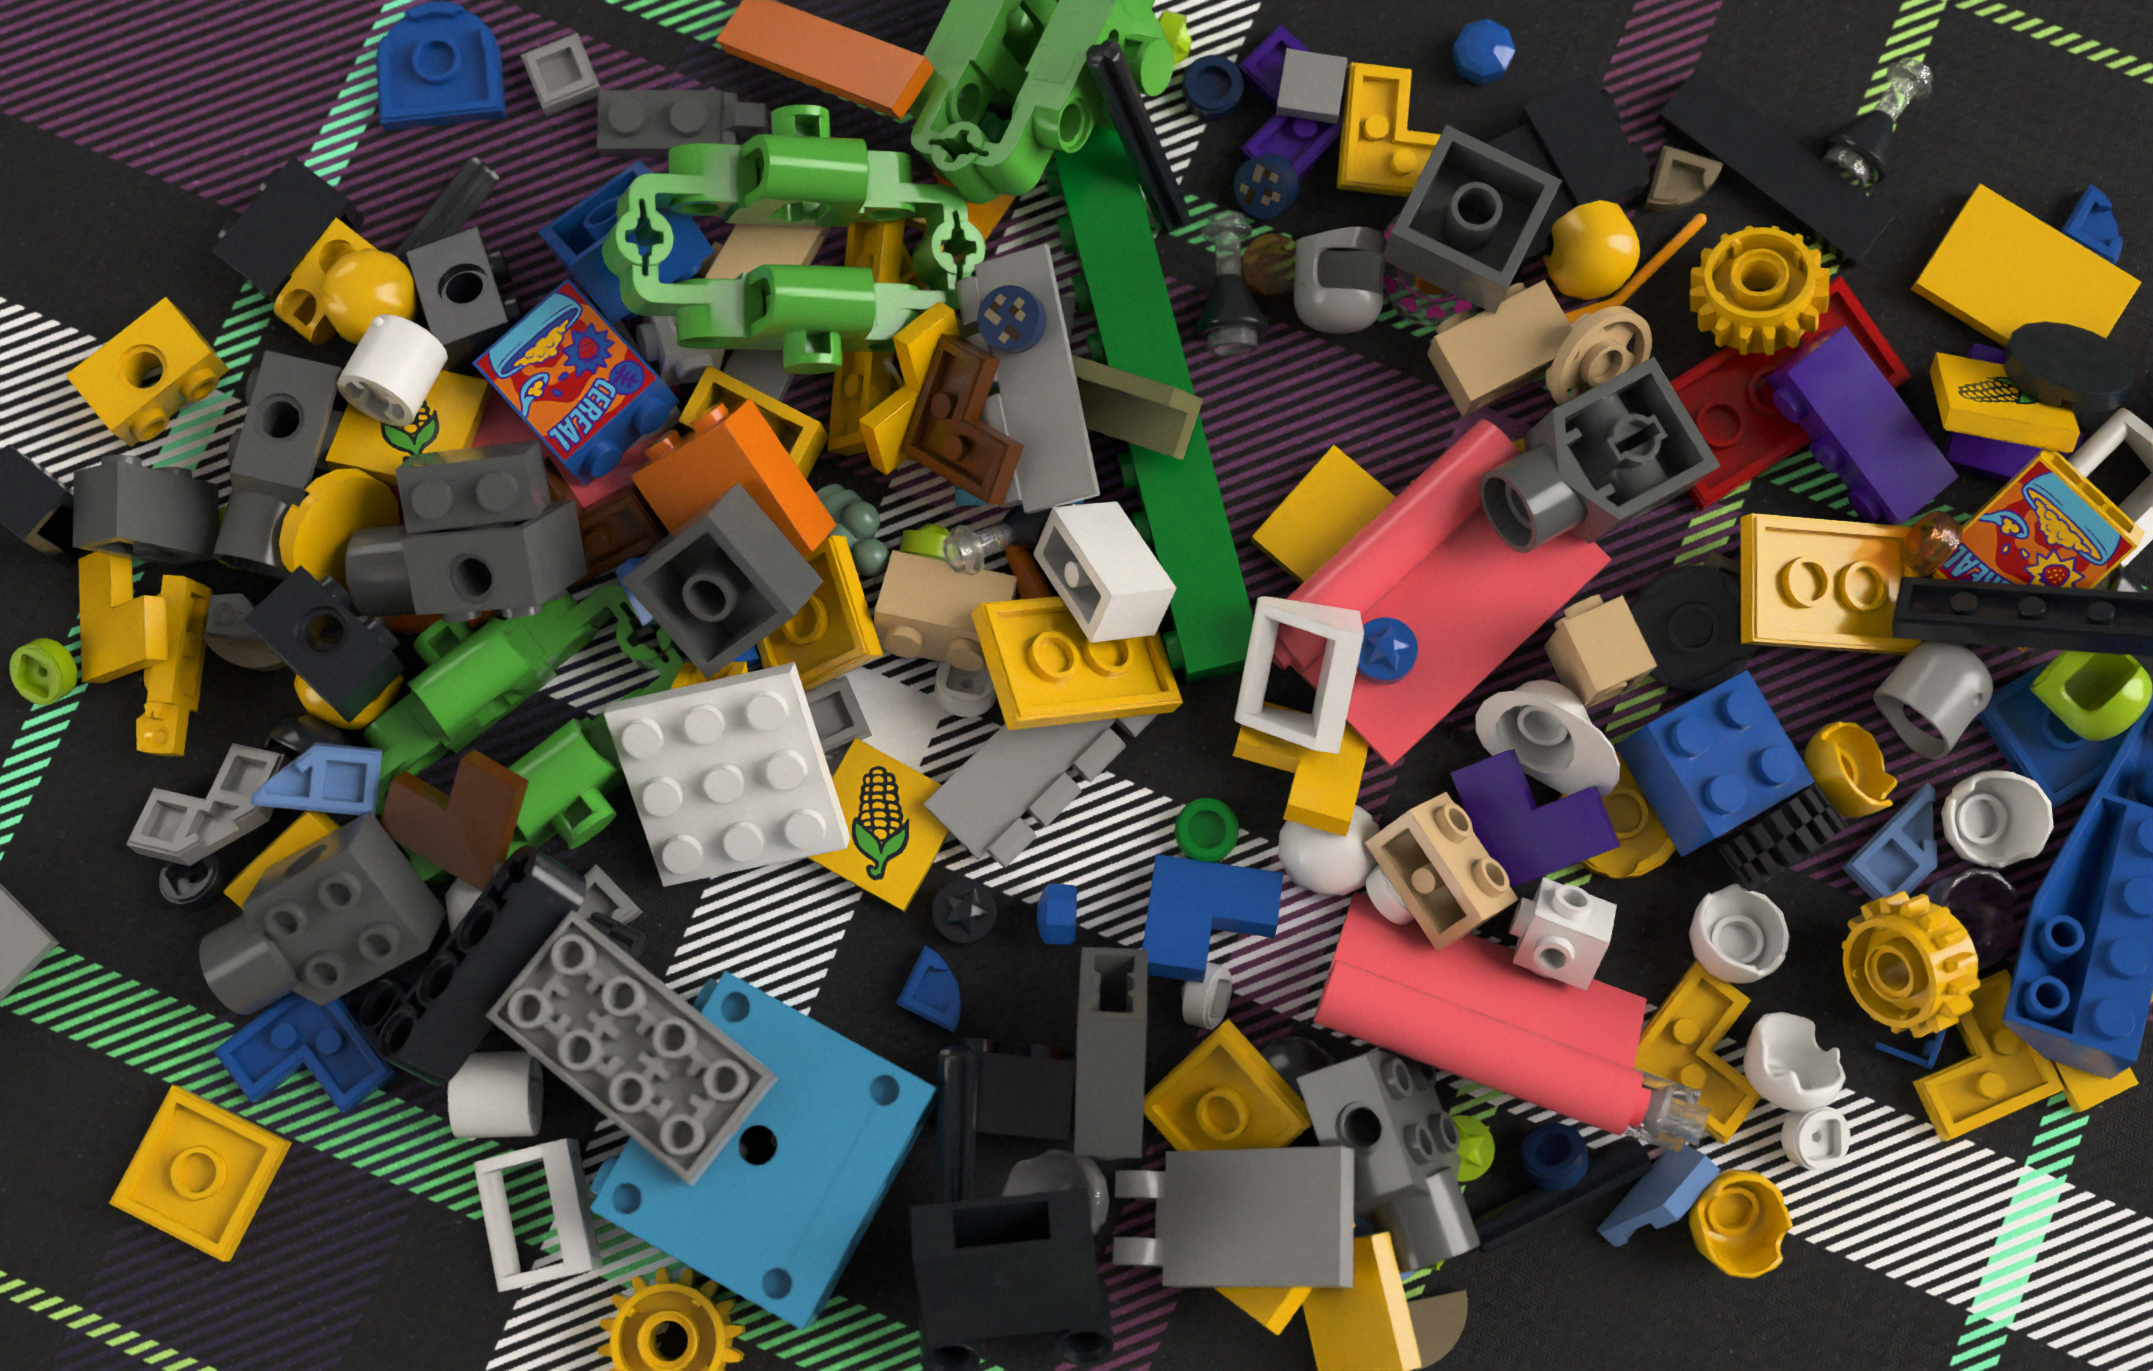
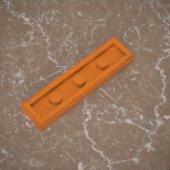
M743 0L716 39L725 52L898 120H902L935 70L925 56L774 0Z

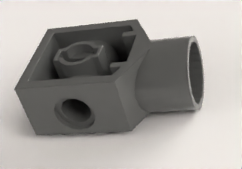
M265 350L260 368L253 369L247 382L246 402L249 407L243 428H237L234 431L228 447L232 491L213 552V557L237 568L285 580L291 574L281 559L279 546L284 517L292 504L299 507L302 501L309 495L304 489L316 478L331 472L325 459L348 405L336 384L343 372L340 367Z
M1652 357L1551 410L1524 435L1525 452L1483 474L1480 481V497L1485 514L1497 535L1513 550L1520 553H1528L1567 531H1571L1591 544L1689 491L1718 469L1720 464L1655 357Z
M575 499L551 501L539 517L535 519L407 534L405 524L360 528L355 531L349 541L345 560L348 590L354 599L355 607L362 615L367 617L371 615L373 617L441 614L442 621L448 623L475 619L481 616V611L501 609L504 618H521L537 614L542 611L541 604L567 595L566 588L587 575Z
M371 811L267 867L242 905L244 914L204 936L199 948L200 965L204 977L215 996L227 1008L238 1014H251L293 991L323 1006L427 951L447 911Z
M1378 1048L1297 1078L1320 1146H1342L1354 1149L1353 1214L1374 1225L1377 1233L1389 1231L1400 1274L1438 1263L1480 1245L1457 1180L1461 1162L1457 1153L1459 1148L1458 1131L1451 1116L1443 1112L1435 1091V1067L1389 1050Z

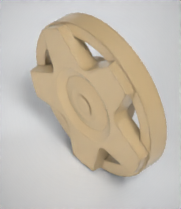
M1624 306L1603 308L1593 314L1584 313L1570 325V334L1560 346L1552 366L1546 370V386L1550 389L1554 401L1560 406L1647 361L1652 349V334L1648 323L1633 310ZM1635 333V345L1633 353H1631L1626 347ZM1567 389H1571L1570 399L1567 394Z

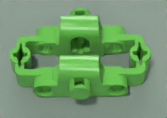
M951 0L923 55L935 70L909 108L912 117L917 120L911 134L912 146L941 179L951 182L960 194L973 204H985L993 201L1001 194L1020 196L1028 193L1038 183L1054 150L1067 153L1078 151L1087 141L1094 125L1116 131L1088 67L1089 62L1086 58V52L1092 44L1100 45L1106 39L1119 43L1140 94L1158 96L1169 84L1174 66L1173 50L1169 42L1166 41L1164 31L1151 9L1155 0H1059L1058 4L1056 0ZM989 102L1012 110L1011 122L999 144L992 143L977 126Z
M790 105L773 110L771 112L772 135H755L743 145L691 143L672 147L668 150L669 174L648 173L634 179L618 200L617 223L603 240L602 255L604 263L611 273L620 278V294L624 305L634 314L642 316H675L677 345L695 349L783 350L784 371L794 374H822L840 370L842 368L841 351L896 352L892 336L935 303L940 301L954 309V312L960 309L955 283L971 277V273L975 270L974 264L981 263L984 260L986 249L982 234L977 227L968 222L966 199L955 187L940 184H914L912 157L909 154L867 150L864 139L830 137L829 111L824 107L816 105ZM655 208H668L674 213L682 215L725 217V223L849 227L855 221L892 222L911 217H923L926 220L927 236L920 240L915 247L912 262L916 274L922 282L930 287V290H919L917 286L910 284L874 283L870 267L762 264L749 273H741L736 279L699 278L680 281L676 284H663L659 282L658 266L667 258L672 250L674 236L666 218L658 213ZM632 232L636 235L638 245L649 248L643 257L639 255V249L636 244L626 243V239ZM942 245H944L945 252L941 250ZM952 256L956 257L957 262L955 264L953 263Z
M616 584L605 585L597 589L579 604L567 591V595L541 604L542 611L537 614L521 618H508L505 621L492 618L477 631H474L467 621L448 623L443 622L442 618L423 631L413 644V648L428 668L407 683L411 693L377 718L363 734L364 739L371 748L382 749L375 818L379 823L381 822L379 816L382 817L386 803L384 794L389 790L393 778L405 770L416 776L450 750L458 753L558 675L554 670L583 649L595 637L598 629L613 617H617L619 620L616 626V640L621 650L638 667L648 670L658 669L660 672V677L645 689L639 688L619 701L671 690V686L684 662L678 654L680 647L659 624L648 625V627L653 631H657L656 636L660 641L658 645L669 657V662L665 663L654 649L650 650L647 645L641 643V637L637 633L639 629L629 618L628 614L633 612L637 618L638 616L623 587ZM604 712L593 721L588 717L584 720H570L508 768L528 780L529 783L506 860L521 846L530 845L538 849L556 834L560 836L569 849H574L597 835L615 818L616 812L604 797L626 781V777ZM401 845L405 852L401 851L426 885H438L452 876L451 873Z

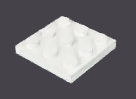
M795 662L609 703L604 711L611 737L663 887L847 849L851 837Z

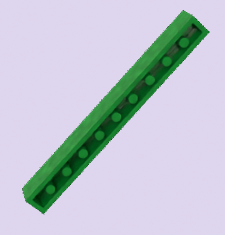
M1094 125L1081 149L1074 153L1054 150L1051 159H1049L1043 171L1049 198L1060 195L1065 217L1056 219L1064 255L1075 253L1080 275L1071 277L1077 309L1079 313L1090 311L1095 333L1086 335L1090 360L1178 388L1194 395L1138 179L1117 131ZM1198 414L1183 460L1123 441L1126 451L1116 453L1123 487L1125 490L1136 488L1141 511L1131 513L1133 525L1147 546L1151 547L1153 555L1176 587V591L1167 608L1172 631L1162 633L1171 669L1182 668L1186 685L1244 671L1254 620L1201 417Z

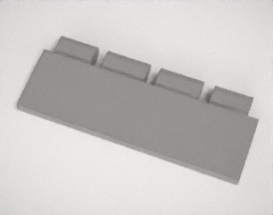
M1044 243L974 264L976 276L968 277L955 283L964 328L978 327L977 317L982 301L991 291L1005 285L1019 286L1034 294L1041 301L1046 313V326L1042 337L1036 345L1021 353L1003 352L988 344L981 333L966 338V341L1000 359L991 388L999 386L1000 394L987 396L981 413L982 421L1024 445L1004 503L999 506L1006 508L1023 504L1024 513L1031 514L1099 496L1100 491L1049 246Z
M1158 714L1009 731L1005 723L923 806L977 860L987 851L997 863L1006 868L1037 837L1036 833L1020 817L1027 811L1039 824L1046 828L1082 792L1080 787L1065 772L1072 767L1083 779L1091 783L1126 747L1122 739L1110 727L1116 723L1129 736L1135 738Z

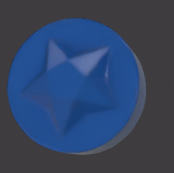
M1381 617L1367 622L1363 625L1364 637L1357 671L1365 679L1375 684L1389 685L1401 681L1411 672L1417 658L1418 644L1414 633L1405 623L1394 618Z

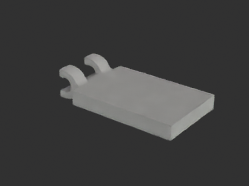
M1336 1146L1166 1151V1170L1163 1172L1144 1170L1116 1171L1115 1197L1136 1198V1201L1156 1202L1155 1238L1114 1237V1265H1134L1136 1268H1163L1162 1286L1174 1288H1353L1354 1149Z

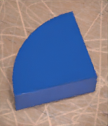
M2090 184L2083 191L2059 232L2111 264L2116 265L2123 243L2122 236L2119 235L2118 224L2111 211L2113 205L2103 192Z
M924 946L896 1004L955 1033L960 1021L962 1006L958 982L945 960L935 951Z

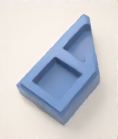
M315 743L253 791L250 805L364 815L371 811L375 817L382 749Z
M1929 783L1922 785L1841 866L1873 900L1884 896L1887 897L1899 891H1905L1909 895L1937 867V840H1934L1933 831L1935 789Z
M1674 1139L1654 1162L1650 1172L1642 1176L1599 1226L1597 1231L1611 1245L1617 1247L1628 1243V1239L1637 1228L1651 1223L1656 1229H1660L1680 1220L1716 1178L1720 1169L1705 1154Z

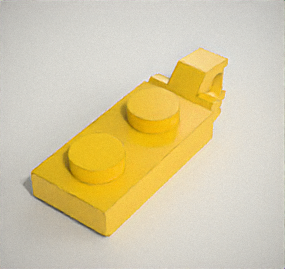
M163 575L161 592L157 594L159 597H165L168 658L164 662L144 668V684L148 691V702L144 704L145 713L136 719L137 750L152 755L184 756L189 712H198L206 642L201 633L206 631L210 597L213 595V591L210 590L211 588L185 576Z

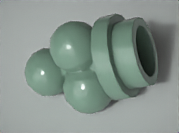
M839 484L828 485L816 492V495L837 524L827 537L831 535L846 536L856 571L861 575L874 577L883 573L888 567L890 555L886 545L875 539V533L880 525V517L876 508L870 503L864 502L855 491L845 490Z

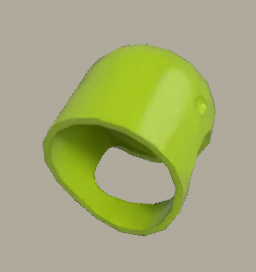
M2065 650L2057 655L2041 671L2029 687L2073 732L2082 738L2092 741L2110 739L2128 729L2143 714L2153 694L2152 681L2149 674L2131 655Z

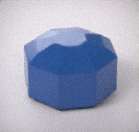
M1484 19L1464 26L1454 44L1451 55L1458 75L1481 86L1503 78L1516 50L1507 28L1489 19Z
M1048 884L1041 893L1037 907V927L1040 938L1046 946L1072 947V944H1075L1077 888H1074V885Z

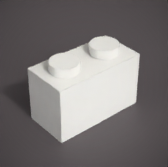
M1118 502L1052 508L1033 555L1090 643L1155 635L1176 591V587Z

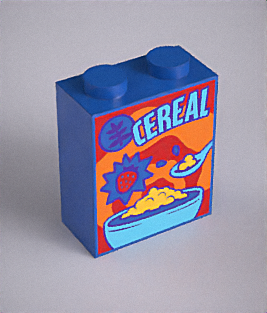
M568 278L472 362L585 487L595 478L602 477L611 472L620 462L622 454L640 437L659 429L668 419L670 411L680 403L679 399L659 375Z

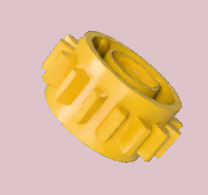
M1746 226L1745 230L1728 235L1725 233L1721 235L1720 242L1714 249L1704 248L1702 250L1701 267H1694L1691 270L1690 310L1691 312L1698 313L1699 330L1701 332L1711 330L1715 335V345L1722 347L1726 344L1739 350L1740 355H1747L1748 352L1766 353L1767 356L1774 355V351L1788 345L1792 348L1799 346V338L1805 331L1815 333L1818 330L1819 314L1827 313L1829 268H1820V250L1818 248L1809 250L1803 243L1802 235L1796 234L1793 236L1779 230L1778 226H1772L1771 228ZM1754 289H1765V290H1767V291L1755 292V291H1751V290H1754Z
M1905 891L1881 897L1860 907L1862 914L1848 921L1847 925L1851 932L1847 940L1842 942V948L1844 949L1843 968L1846 981L1859 1005L1873 1020L1890 1026L1891 1032L1898 1034L1910 1028L1914 1038H1920L1933 1031L1935 1033L1940 1032L1958 1023V1016L1971 1010L1974 1006L1969 996L1980 985V981L1977 979L1978 957L1970 936L1958 919L1950 913L1946 906L1942 908L1929 902L1928 895L1921 894L1909 899Z
M669 1266L657 1268L655 1285H651L643 1275H637L631 1279L635 1291L633 1296L630 1297L617 1293L611 1298L619 1312L616 1317L604 1318L600 1321L599 1326L611 1332L610 1343L597 1348L598 1355L611 1356L614 1367L610 1371H726L724 1367L727 1362H740L744 1357V1353L737 1348H733L732 1344L733 1337L746 1332L745 1325L731 1324L728 1315L738 1303L735 1299L721 1302L715 1296L720 1283L713 1279L703 1286L697 1285V1273L691 1267L685 1268L679 1281L673 1280V1274ZM666 1321L679 1323L685 1329L688 1336L687 1349L678 1359H672L663 1355L656 1343L658 1329Z

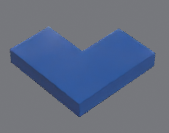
M1156 854L1142 949H1148L1147 975L1204 983L1211 929L1275 938L1283 873Z
M293 991L282 997L213 1051L251 1103H258L304 1066H307L340 1112L347 1114L399 1074L393 1064L378 1056L363 1031L358 1017L342 996L321 1006Z

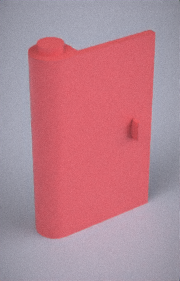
M1479 420L1286 598L1287 600L1359 611L1362 625L1376 618H1394L1405 623L1414 633L1418 644L1417 658L1411 672L1401 681L1389 685L1375 684L1365 679L1356 670L1346 723L1390 768L1612 560L1595 542L1589 544L1571 531L1563 533L1528 553H1520L1513 550L1497 535L1482 506L1480 481L1484 473L1520 455V452L1505 433L1488 420ZM1279 622L1272 662L1282 670L1291 665L1317 691L1327 638Z
M1354 891L1313 1020L1314 1023L1617 1136H1621L1628 1125L1639 1128L1651 1098V1090L1642 1087L1643 1073L1634 1070L1647 1002L1646 998L1592 979L1587 991L1554 978L1539 976L1530 969L1513 963L1515 950L1470 933L1437 952L1416 919L1404 925L1396 924L1388 920L1377 910L1369 896Z

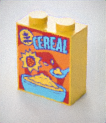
M2041 449L1952 535L1953 539L1949 550L1940 562L1932 568L1936 571L1933 574V578L2093 589L2139 546L2145 532L2057 451ZM1948 540L1936 551V553L1930 559V561L1928 562V565L1930 567L1944 553L1948 544ZM2017 647L2022 653L2026 649H2028L2025 647Z

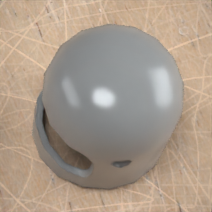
M1346 227L1296 240L1294 305L1298 317L1304 324L1312 329L1326 333L1347 334L1361 331L1371 326L1378 319L1384 298L1383 273L1385 261L1381 258L1386 247V238L1380 231L1369 227ZM1352 248L1364 251H1329L1326 249Z
M1927 640L1916 645L1875 691L1873 700L1892 729L1911 750L1923 758L1938 760L1947 756L1957 744L1959 737L1978 713H1983L1989 704L1993 692V681L1985 664L1965 646L1957 642ZM1904 704L1909 705L1925 717L1941 734L1943 740L1932 737L1909 722L1903 713Z

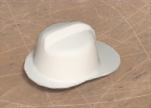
M1548 680L1529 681L1517 687L1514 691L1496 693L1484 700L1476 714V733L1483 747L1492 756L1506 750L1515 749L1524 773L1560 793L1569 796L1589 787L1597 786L1600 796L1603 797L1610 794L1619 781L1620 764L1614 747L1604 734L1592 725L1582 700L1571 689L1558 682Z

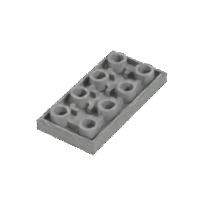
M573 910L570 911L486 1015V1017L690 1185H695L780 1078Z

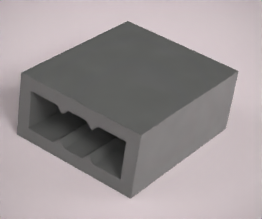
M1082 947L1077 1024L1074 1156H1094L1103 1160H1116L1122 1157L1142 1158L1148 949Z

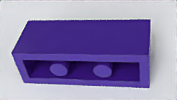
M1846 325L1822 331L1765 377L1766 381L1775 391L1772 394V400L1777 409L1789 421L1801 425L1813 441L1810 444L1813 456L1824 469L1830 473L1838 474L1850 490V493L1847 495L1850 505L1865 521L1884 525L1903 524L1959 478V475Z

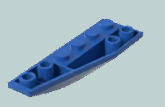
M2153 694L2143 714L2130 726L2031 900L2001 1020L2005 1026L2046 1059L2109 1080L2137 1063L2153 994Z

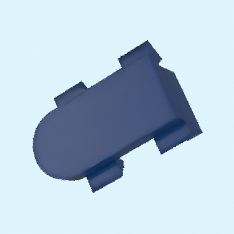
M1947 1028L1937 1032L1934 1040L1929 1039L1928 1043L1925 1042L1922 1055L1927 1057V1060L1876 1042L1874 1048L1932 1070Z

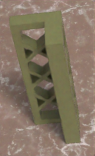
M956 318L961 338L966 340L967 337L980 333L978 327L964 328L962 319ZM1072 355L1087 429L1183 460L1203 402L1202 398L1154 380ZM999 386L991 388L988 396L1000 394Z

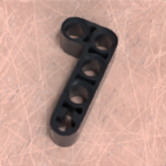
M530 845L521 846L515 850L504 862L413 986L390 975L378 980L367 993L360 1008L359 1021L378 1056L434 1086H443L458 1073L493 1026L494 1022L486 1017L488 1012L570 911L573 910L577 913L586 894L587 883L584 876Z

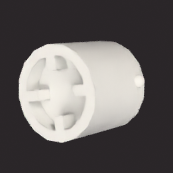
M381 314L373 318L336 384L345 400L363 414L388 425L407 426L413 421L447 361V352L440 341L423 327L396 315Z
M527 1050L473 1052L458 1073L448 1082V1111L453 1135L456 1138H466L468 1141H473L476 1138L536 1136L539 1133L544 1101L541 1061Z

